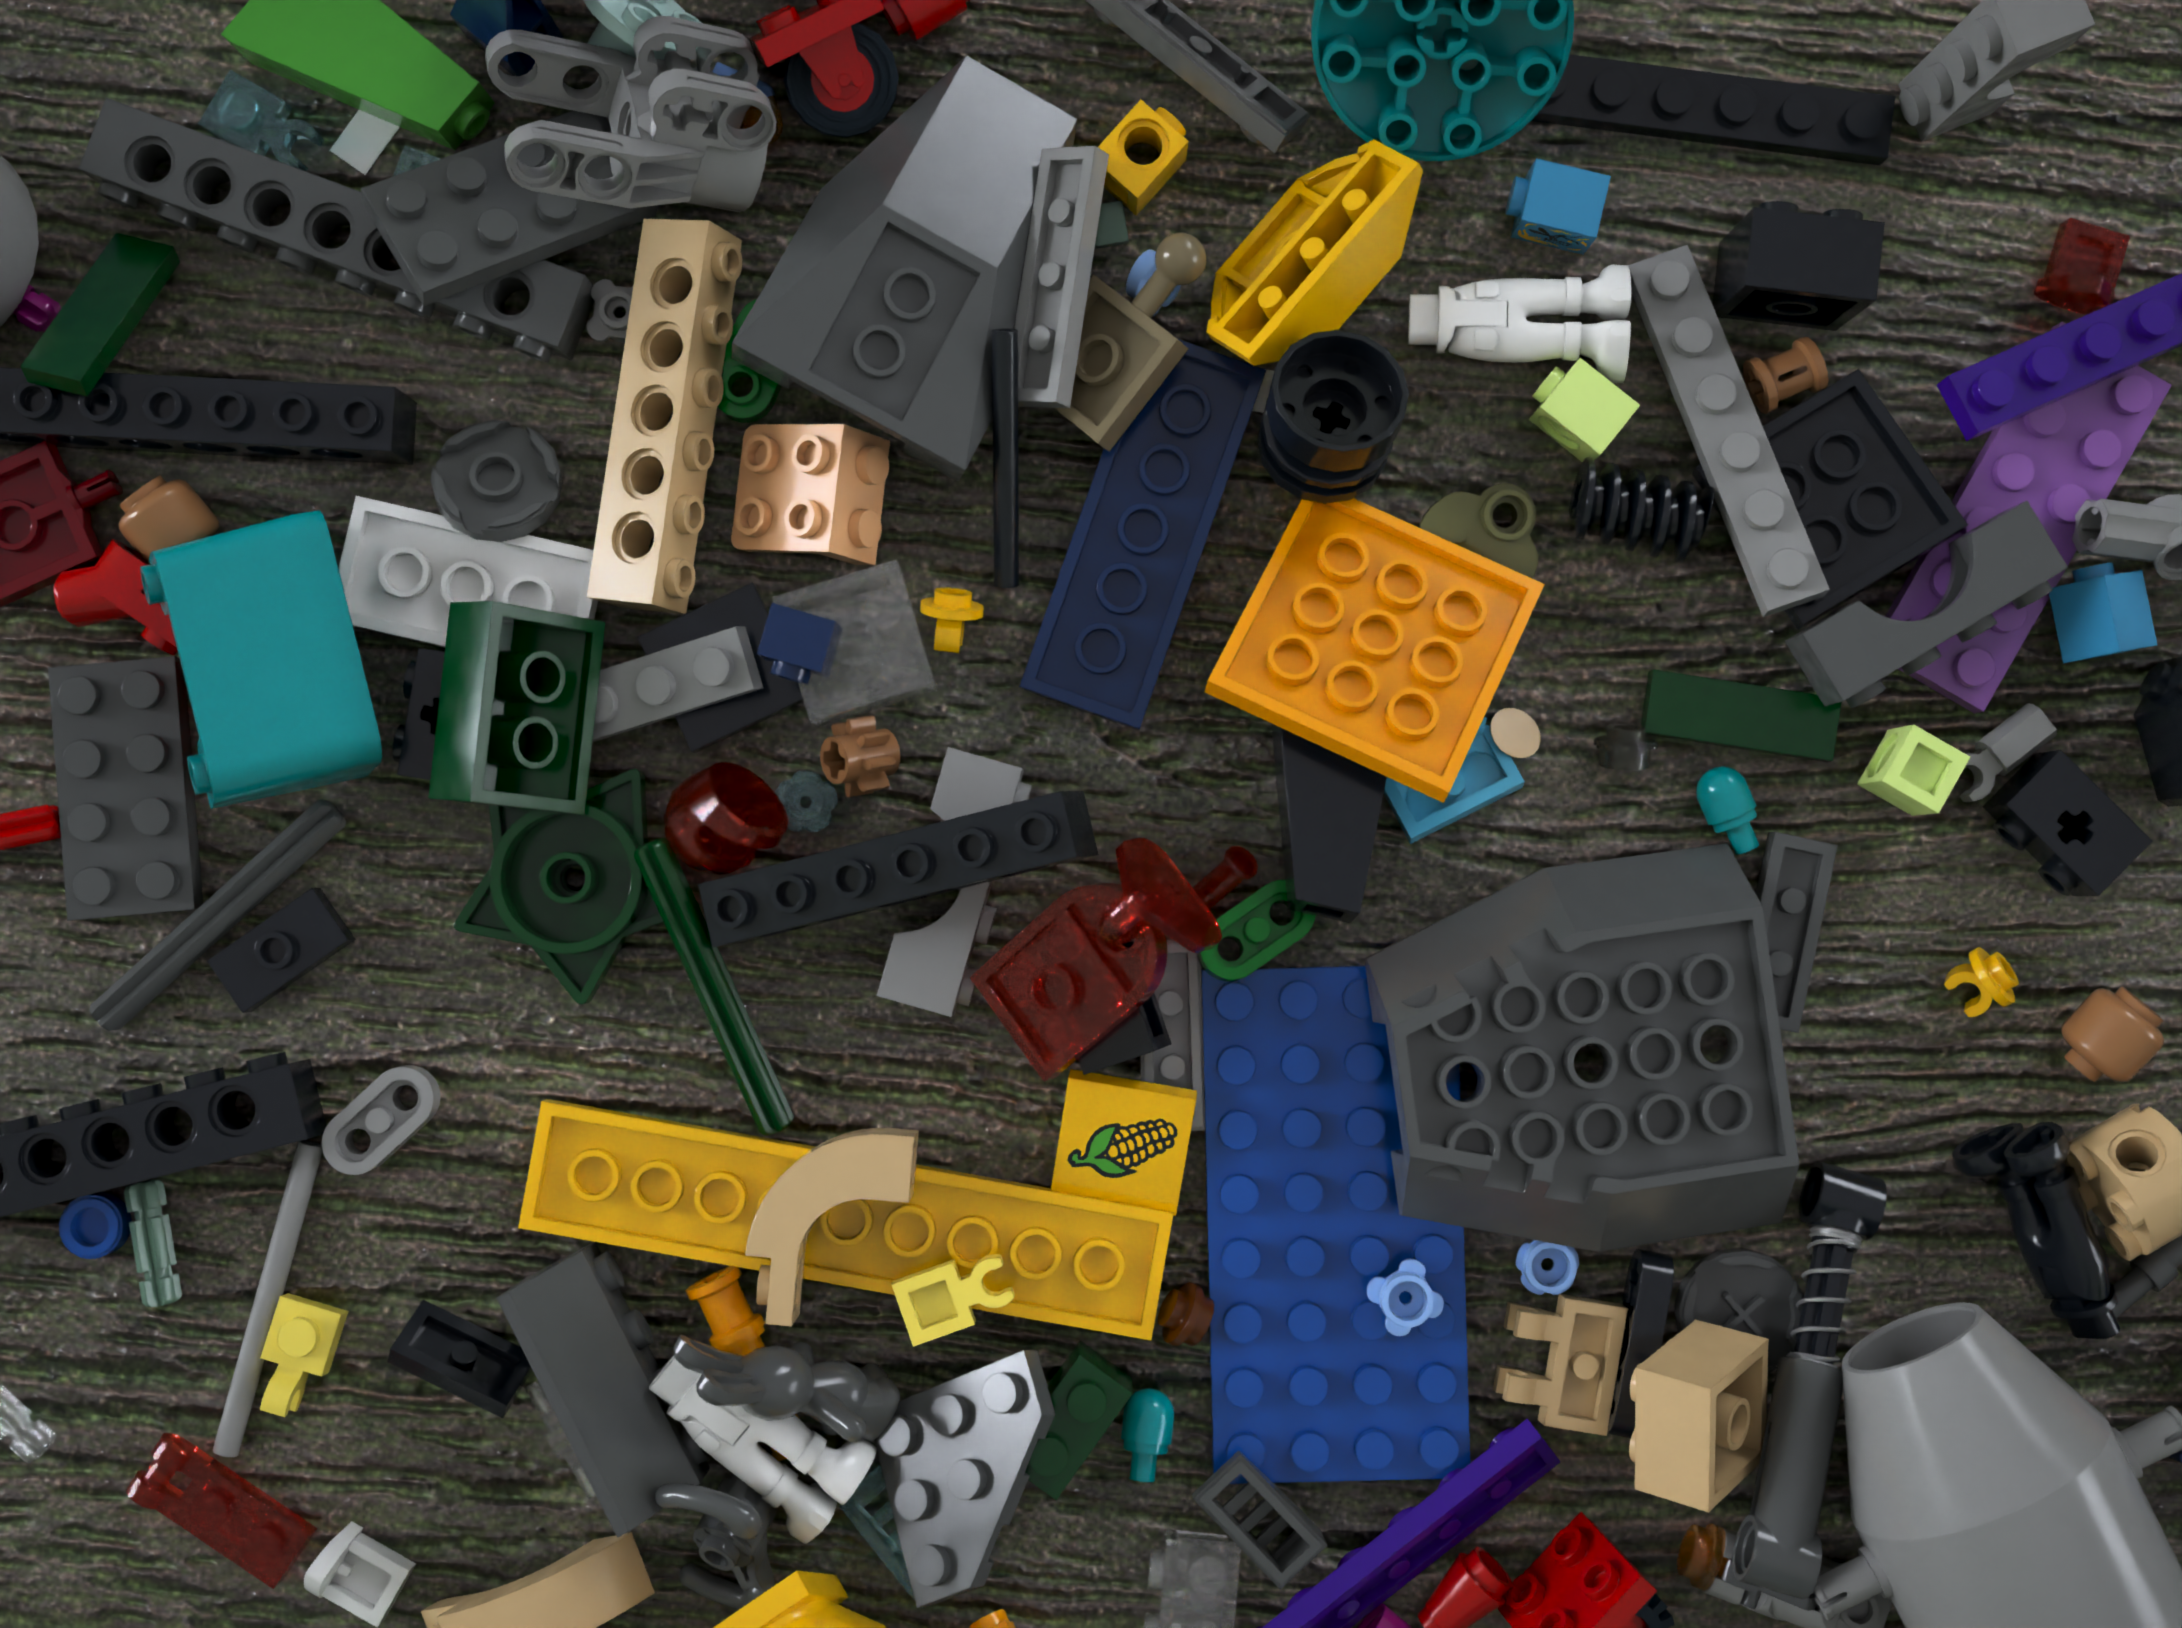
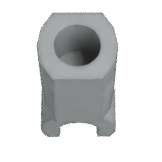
M2030 703L2025 704L1975 743L1976 751L1974 753H1966L1970 756V759L1965 767L1972 771L1974 782L1970 789L1964 791L1959 796L1963 802L1983 799L1991 792L1995 785V775L2005 776L2057 736V729L2039 707Z

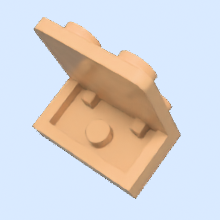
M754 424L749 426L743 436L731 535L732 545L736 549L747 552L813 553L854 565H876L878 542L882 533L881 515L885 481L889 473L888 456L890 440L846 424Z

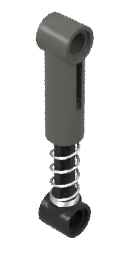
M1820 1161L1815 1162L1808 1171L1800 1195L1799 1216L1802 1222L1807 1223L1811 1231L1809 1234L1811 1242L1807 1245V1249L1812 1254L1809 1270L1801 1275L1807 1284L1804 1299L1796 1303L1797 1308L1801 1312L1799 1327L1790 1333L1796 1341L1794 1352L1786 1355L1787 1357H1779L1750 1513L1745 1517L1738 1530L1732 1558L1733 1574L1737 1581L1799 1599H1806L1813 1592L1821 1569L1822 1542L1817 1534L1843 1392L1842 1370H1839L1833 1363L1841 1361L1835 1355L1839 1333L1846 1332L1845 1328L1840 1326L1844 1303L1849 1304L1852 1302L1846 1297L1849 1275L1857 1273L1851 1268L1853 1254H1856L1861 1249L1859 1246L1862 1244L1861 1241L1871 1239L1877 1232L1883 1219L1887 1199V1189L1883 1179Z

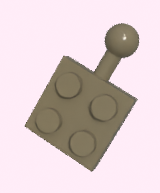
M1174 233L1162 240L1155 253L1156 271L1131 303L1094 274L1090 278L1070 408L1055 409L1109 452L1189 349L1151 318L1177 285L1190 284L1203 273L1206 265V252L1202 243L1193 235Z

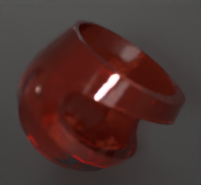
M726 761L715 763L686 778L672 791L664 813L665 836L675 855L696 871L716 875L730 873L748 866L755 857L756 848L771 849L778 846L789 825L786 810L772 788L751 770Z

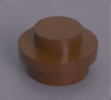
M1188 1282L1179 1290L1173 1289L1166 1295L1158 1314V1324L1163 1326L1162 1336L1165 1342L1173 1346H1179L1182 1343L1195 1346L1202 1340L1210 1326L1214 1312V1302L1204 1295L1202 1287Z

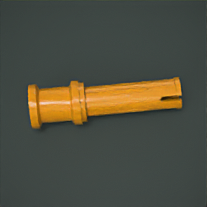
M728 1266L695 1282L685 1292L689 1300H697L712 1332L708 1340L711 1347L745 1356L757 1348L765 1347L760 1337L765 1331L763 1326L765 1321L760 1313H753L738 1281L742 1275L740 1268ZM770 1447L772 1456L778 1461L787 1459Z

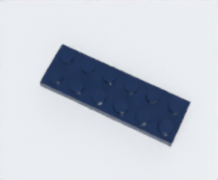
M1180 339L1178 340L1189 348L1110 452L1105 448L1103 449L1019 686L1022 690L1138 731L1140 730L1266 373V369Z

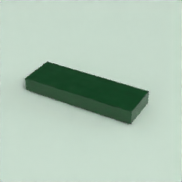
M116 233L20 367L27 381L87 397L179 265L180 261L174 246Z
M1653 669L1648 671L1639 733L1831 762L1834 758L1842 702L1824 707L1817 694Z

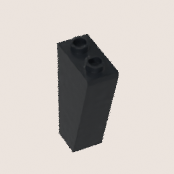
M1272 724L1288 910L1351 923L1361 911L1387 777Z

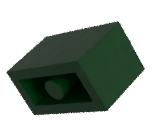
M1081 1340L1048 1384L1055 1416L1046 1438L1038 1439L1025 1470V1473L1030 1475L1028 1481L1054 1500L1058 1499L1133 1394L1132 1378Z

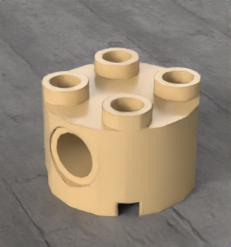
M2140 1104L2130 1105L2069 1141L2070 1152L2066 1159L2067 1166L2073 1167L2080 1182L2078 1189L2086 1211L2092 1210L2105 1226L2106 1237L2114 1250L2128 1261L2141 1254L2149 1255L2182 1235V1134L2155 1109L2148 1106L2140 1111Z

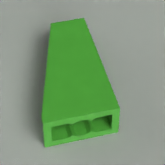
M249 0L221 33V36L252 65L454 151L464 140L473 139L483 130L490 116L489 110L495 104L479 81L380 0Z

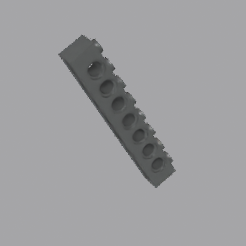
M106 98L78 168L100 184L97 192L100 196L114 203L135 210L138 202L142 201L158 207L157 216L186 230L195 231L198 222L218 229L216 238L220 241L249 253H254L257 244L277 251L276 261L305 274L313 275L316 266L337 274L334 282L361 295L372 297L374 289L377 288L395 295L394 304L415 315L431 319L434 310L455 317L453 324L455 328L477 338L490 341L493 332L515 340L513 349L539 361L548 363L552 354L572 361L595 301L591 296L593 284L586 275L549 261L541 260L423 306L402 269L400 268L395 271L387 270V261L392 252L362 204L360 191ZM171 160V168L167 176L160 181L153 182V174L157 166L164 161ZM231 181V190L226 199L220 203L212 204L211 198L216 187L224 182ZM290 203L291 210L288 218L282 224L271 227L270 217L272 212L278 206ZM350 225L348 240L338 248L329 249L328 241L331 233L339 226ZM528 290L530 292V300L527 307L519 314L505 315L504 304L506 299L515 291Z

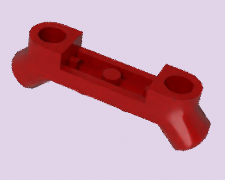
M112 539L95 566L64 571L58 576L53 586L55 604L62 618L76 627H83L132 617L146 626L140 634L145 640L170 655L175 656L178 652L169 615L164 614L160 603L149 605L146 600L140 566L150 564L135 549Z

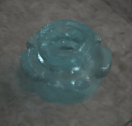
M804 770L793 774L792 779L789 781L784 780L780 783L775 792L774 803L779 807L780 812L778 816L786 828L795 832L807 829L813 833L824 829L831 822L832 815L830 813L837 806V793L831 783L821 780V776L818 773ZM809 796L811 798L812 804L809 808H803L800 805L802 797Z

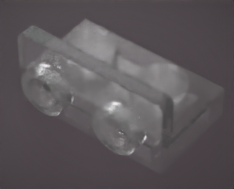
M1164 1529L1163 1550L1151 1549L1148 1571V1589L1159 1590L1157 1614L1145 1613L1143 1628H1234L1241 1548L1228 1535Z

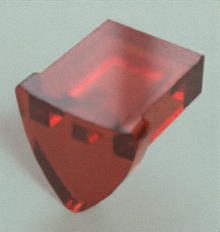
M2067 219L2059 226L2044 278L2037 281L2034 295L2056 307L2085 315L2113 304L2115 298L2114 290L2130 236L2077 219Z

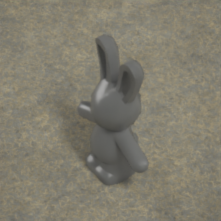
M680 1335L673 1347L675 1359L684 1368L702 1374L696 1383V1391L699 1397L706 1403L715 1406H742L746 1412L767 1421L790 1418L798 1412H802L820 1422L822 1432L830 1435L839 1434L850 1442H858L862 1439L873 1441L879 1437L894 1416L900 1400V1392L897 1386L880 1365L867 1364L860 1369L844 1360H830L814 1364L813 1350L806 1342H797L791 1347L779 1345L761 1347L742 1356L718 1350L687 1336Z

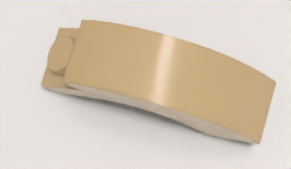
M870 1128L844 1133L831 1138L800 1157L770 1188L752 1221L745 1256L771 1258V1265H761L757 1282V1304L767 1305L765 1324L792 1327L799 1317L806 1243L810 1230L820 1215L838 1204L862 1199L909 1203L914 1194L919 1130Z
M630 1532L618 1538L615 1535L594 1539L558 1561L503 1586L479 1593L441 1599L422 1610L421 1614L427 1628H596L624 1613L655 1592L634 1536Z

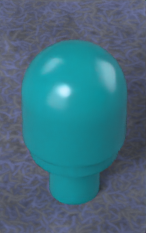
M1725 766L1715 767L1706 771L1697 783L1696 796L1708 825H1712L1715 833L1726 832L1735 855L1757 848L1760 844L1750 824V821L1757 817L1755 811L1757 805L1745 778L1737 770Z
M1146 1388L1135 1392L1126 1402L1123 1411L1121 1439L1124 1440L1123 1449L1132 1452L1129 1479L1134 1481L1155 1482L1157 1455L1167 1454L1168 1445L1172 1444L1174 1408L1170 1399L1156 1389Z

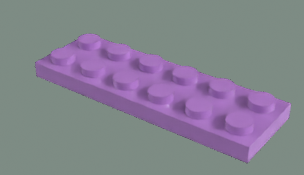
M2060 322L2059 324L2053 326L2051 330L2056 329L2062 325H2065L2066 323ZM2137 365L1993 429L1952 499V503L1968 526L1959 534L1918 558L1885 617L1901 621H1916L1927 616L1939 604L1949 584L1951 575L1949 543L1999 513L2025 501L2029 502L2068 566L2077 551L2072 540L2076 525V513L2086 499L2096 501L2101 498L2107 499L2172 385ZM2065 570L2047 580L2052 588L2057 586ZM2049 593L2018 610L2011 601L1992 613L1997 621V624L1963 643H1961L1957 635L1952 636L1936 646L1942 655L1940 658L1909 676L1974 714L1984 712L2050 598Z

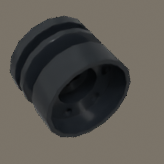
M1342 330L1312 333L1288 348L1276 364L1257 439L1262 465L1277 485L1300 499L1323 504L1351 500L1373 486L1385 469L1388 456L1392 451L1393 441L1396 439L1405 417L1409 396L1403 369L1391 353L1365 335Z

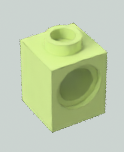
M1579 358L1566 373L1557 366L1550 372L1532 395L1541 405L1529 420L1583 462L1587 457L1595 460L1604 452L1639 408L1640 404L1586 361Z
M1914 724L1888 729L1857 785L1911 816L1938 814L1968 763L1970 756Z

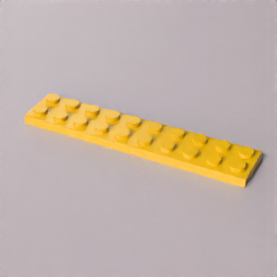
M545 1099L541 1101L518 1228L759 1271L761 1265H771V1258L745 1256L747 1238L756 1212L767 1192L778 1178L800 1157L816 1146ZM916 1164L914 1194L909 1203L862 1199L852 1200L830 1208L816 1219L806 1243L803 1279L895 1295L891 1284L896 1279L955 1259L960 1276H964L972 1272L974 1265L981 1258L991 1254L1002 1255L1003 1266L996 1270L988 1271L983 1276V1283L987 1289L994 1292L1013 1287L1014 1299L1007 1305L999 1308H988L978 1303L972 1305V1309L1151 1341L1174 1212Z

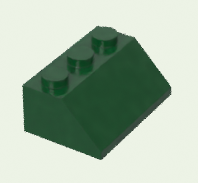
M495 601L450 602L428 798L585 815L605 622Z

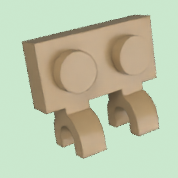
M1565 1294L1558 1295L1556 1312L1507 1302L1503 1326L1505 1329L1512 1330L1515 1337L1544 1340L1551 1343L1545 1376L1519 1368L1497 1365L1493 1391L1503 1394L1502 1399L1507 1402L1539 1405L1538 1421L1544 1426L1607 1436L1628 1308L1620 1303Z

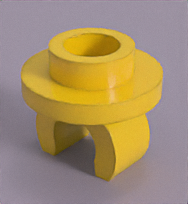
M941 587L934 589V597L921 600L920 612L937 618L934 650L959 653L960 646L963 645L965 621L983 618L984 606L972 601L971 591L960 588Z
M1977 947L1968 954L1971 964L1955 966L1946 975L1944 985L1948 991L1956 988L1961 983H1972L1979 988L1981 993L1965 1003L1964 1012L1968 1017H1976L1986 1012L1991 1006L1992 998L2002 1007H2007L2015 1002L2012 988L2019 985V981L2009 962L1999 952L1989 955L1984 949Z

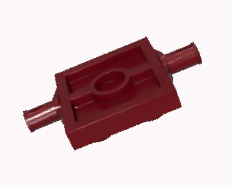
M43 441L0 461V607L54 584L61 572L90 567L97 563L103 551L91 526L89 508L114 496L123 494L122 486L116 484L119 483V480L110 469L105 470L104 473L77 484L69 476L56 445L47 441Z

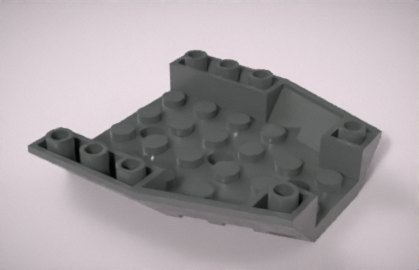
M1727 843L1542 868L1364 958L1373 1022L1386 1025L1403 1149L1391 1151L1399 1215L1598 1252L1782 1223L1800 1164L1764 912L1761 902ZM1716 1025L1726 1034L1728 1046L1724 1056L1720 1060L1711 1063L1705 1059L1701 1052L1700 1040L1703 1033L1709 1027ZM1592 1043L1602 1053L1603 1068L1595 1079L1584 1081L1575 1071L1574 1058L1581 1047ZM1466 1062L1474 1068L1477 1074V1087L1468 1098L1456 1100L1447 1090L1446 1078L1453 1066Z

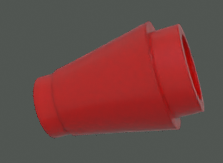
M1475 1547L1469 1554L1461 1552L1425 1603V1607L1417 1614L1418 1619L1424 1628H1468L1506 1603L1505 1594L1513 1587L1512 1580L1498 1561L1484 1549Z

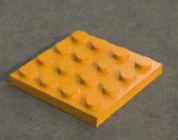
M1355 498L1327 504L1301 499L1207 681L1204 692L1444 803L1545 584Z

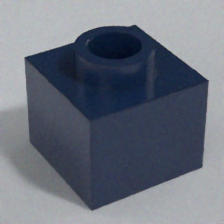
M772 603L757 655L766 661L773 662L770 674L808 685L811 674L829 678L843 628L836 621Z

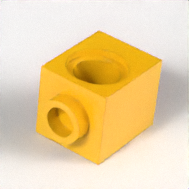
M1140 99L1098 146V148L1109 154L1104 188L1116 199L1122 200L1123 205L1136 216L1186 161L1189 141L1184 137L1186 130L1180 121L1166 109L1158 107L1154 111ZM1148 143L1157 149L1160 156L1150 164L1141 165L1131 161L1126 155V151L1134 144Z

